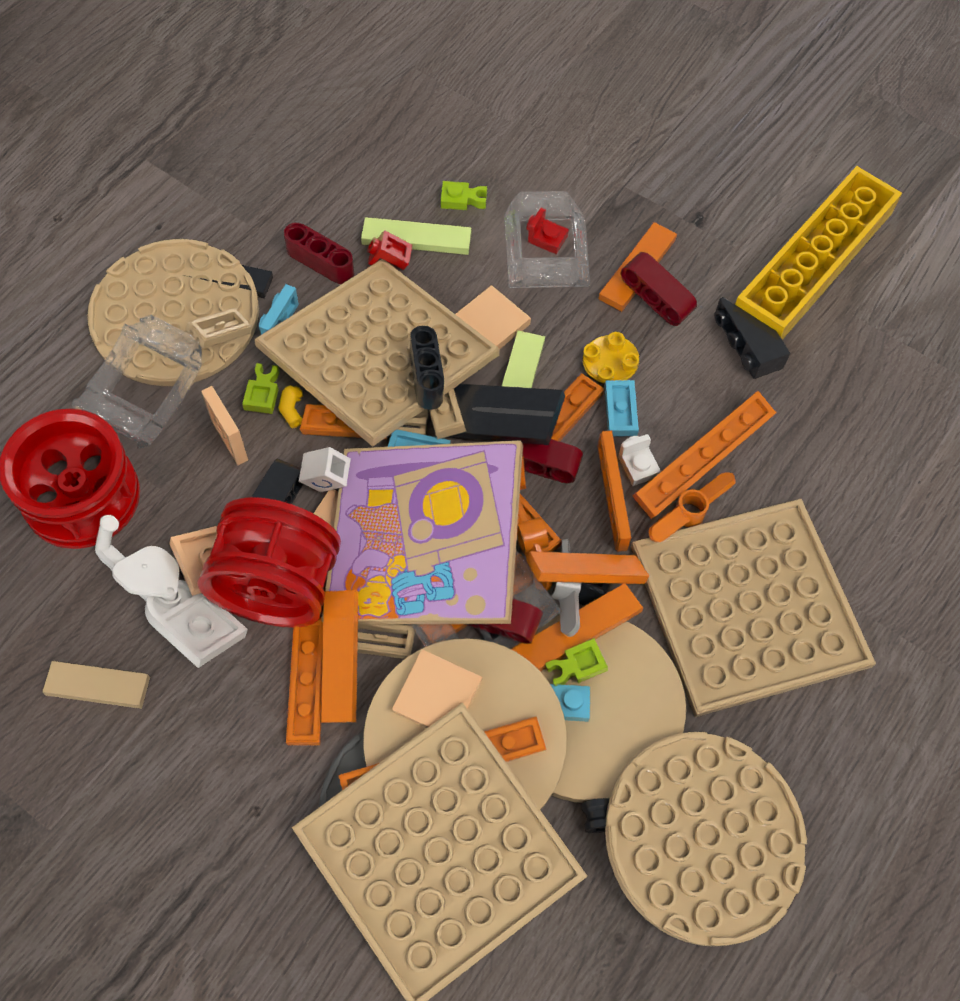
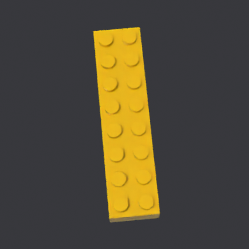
M856 166L737 297L735 305L776 330L783 340L891 216L902 192Z

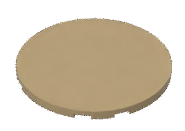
M172 239L138 248L139 251L116 261L106 271L107 274L100 284L95 286L88 306V326L92 340L100 355L113 369L141 383L156 386H178L206 379L220 372L239 357L249 344L257 327L259 302L250 274L233 255L224 249L219 250L211 247L206 242ZM223 281L235 284L233 286L221 284V282ZM241 284L248 285L251 290L242 289L239 287ZM236 308L252 326L250 334L206 348H202L199 345L200 340L196 341L193 338L194 332L189 333L186 330L189 321Z
M560 615L540 621L535 635L560 621ZM627 621L595 639L608 666V671L581 683H578L575 676H573L565 684L590 686L589 722L565 720L567 732L566 757L559 782L552 794L554 797L579 803L592 799L610 798L621 773L639 753L655 742L669 736L681 734L684 731L686 701L682 681L676 667L665 650L651 636ZM513 641L508 648L512 649L521 642ZM547 669L541 671L550 684H553V679L562 675V671L559 669L549 673Z
M453 639L423 648V650L482 677L480 686L468 710L484 732L537 716L547 750L506 763L541 810L559 782L567 749L564 714L548 680L529 660L517 652L494 642L479 639ZM421 649L399 663L387 675L373 697L364 728V755L367 767L381 763L427 729L392 711Z
M688 732L669 736L655 742L639 753L623 770L613 788L608 803L605 826L609 860L614 875L628 900L647 921L659 930L674 938L696 945L727 946L756 938L776 925L787 913V909L795 895L800 891L805 875V844H807L805 825L796 798L786 781L771 763H766L752 751V748L732 738L707 734V732Z

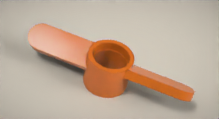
M730 472L722 473L700 490L690 489L684 491L678 500L677 506L649 528L650 539L654 542H663L682 526L693 527L700 525L705 518L709 504L736 483L734 474ZM692 504L700 510V513H691L683 505Z
M519 497L517 536L520 548L527 558L530 551L542 552V548L549 546V540L543 520L540 517L528 520ZM531 570L537 589L540 591L549 590L552 582H538Z

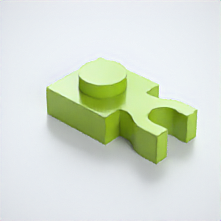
M443 181L441 194L442 209L467 210V205L486 209L487 186L469 188V183Z
M256 363L255 373L257 379L248 380L242 405L246 411L273 414L279 390L278 384L274 382L278 379L279 368L272 365V371L269 374H263L262 364Z
M595 638L565 650L567 659L551 660L545 663L548 673L555 669L562 671L560 677L553 679L555 686L565 685L573 676H575L578 683H581L608 671V666Z

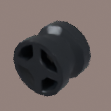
M610 798L592 799L581 803L582 811L586 814L587 818L584 824L586 833L605 832L606 814Z

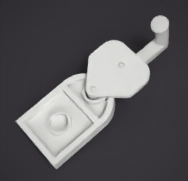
M105 515L100 519L95 553L112 570L113 578L126 591L131 594L140 595L146 601L145 615L148 622L196 667H201L245 638L248 629L228 611L212 603L202 593L192 596L186 581L179 580L177 560L167 551L157 546H148L128 557H124L111 545L113 532L119 527L118 520L111 515Z

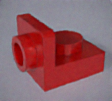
M541 207L536 216L531 215L526 226V230L529 231L528 243L557 255L568 237L569 229L545 219L546 209Z
M384 230L378 239L374 237L368 246L367 252L370 253L368 264L373 265L381 258L404 270L410 262L412 244Z

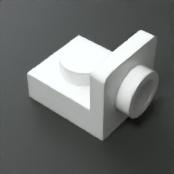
M648 434L641 437H629L621 444L618 458L632 486L650 481L661 472L649 449L651 439Z

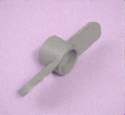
M562 539V553H570L569 539ZM552 582L551 588L546 591L547 597L559 600L561 632L571 637L580 628L578 596L581 583Z

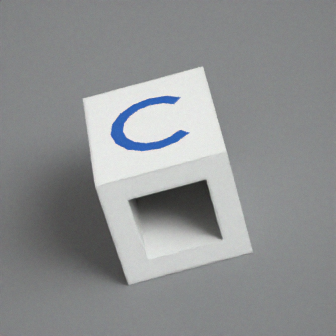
M331 447L304 453L299 482L319 492L346 487L351 458Z

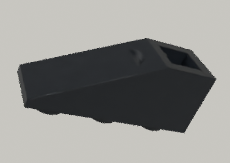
M720 298L714 313L715 321L719 327L723 328L730 346L739 354L744 369L750 372L753 379L783 369L790 352L777 331L726 298Z

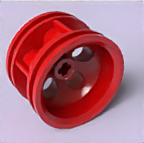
M58 409L40 414L24 423L12 434L0 456V482L5 493L16 508L21 511L22 516L34 533L45 542L54 546L68 549L95 546L100 519L103 516L111 515L118 520L119 527L113 532L112 537H114L129 523L137 509L140 498L138 476L132 463L126 456L123 445L113 427L94 413L79 409ZM101 456V461L95 469L90 471L84 469V464L88 458ZM64 460L67 462V468L59 475L48 472V469L58 461ZM52 491L57 493V497L51 502H37L38 497L44 492Z
M248 497L235 499L227 503L217 525V536L210 556L205 560L203 571L198 579L197 585L200 592L218 607L254 622L290 628L295 626L306 627L316 623L319 620L321 607L325 600L323 586L327 572L335 566L337 554L341 546V539L337 531L319 516L286 502Z

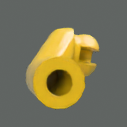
M290 385L282 391L278 409L289 426L296 428L301 425L302 417L295 409V404L301 400L300 397H303V392L299 387Z

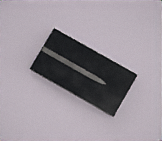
M459 384L455 387L454 393L466 432L448 437L489 441H521L526 444L549 445L565 394L563 390Z

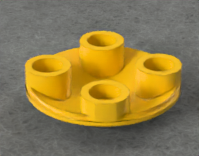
M612 332L609 335L598 337L584 347L582 359L584 369L596 381L605 383L610 380H628L638 369V351L620 332Z

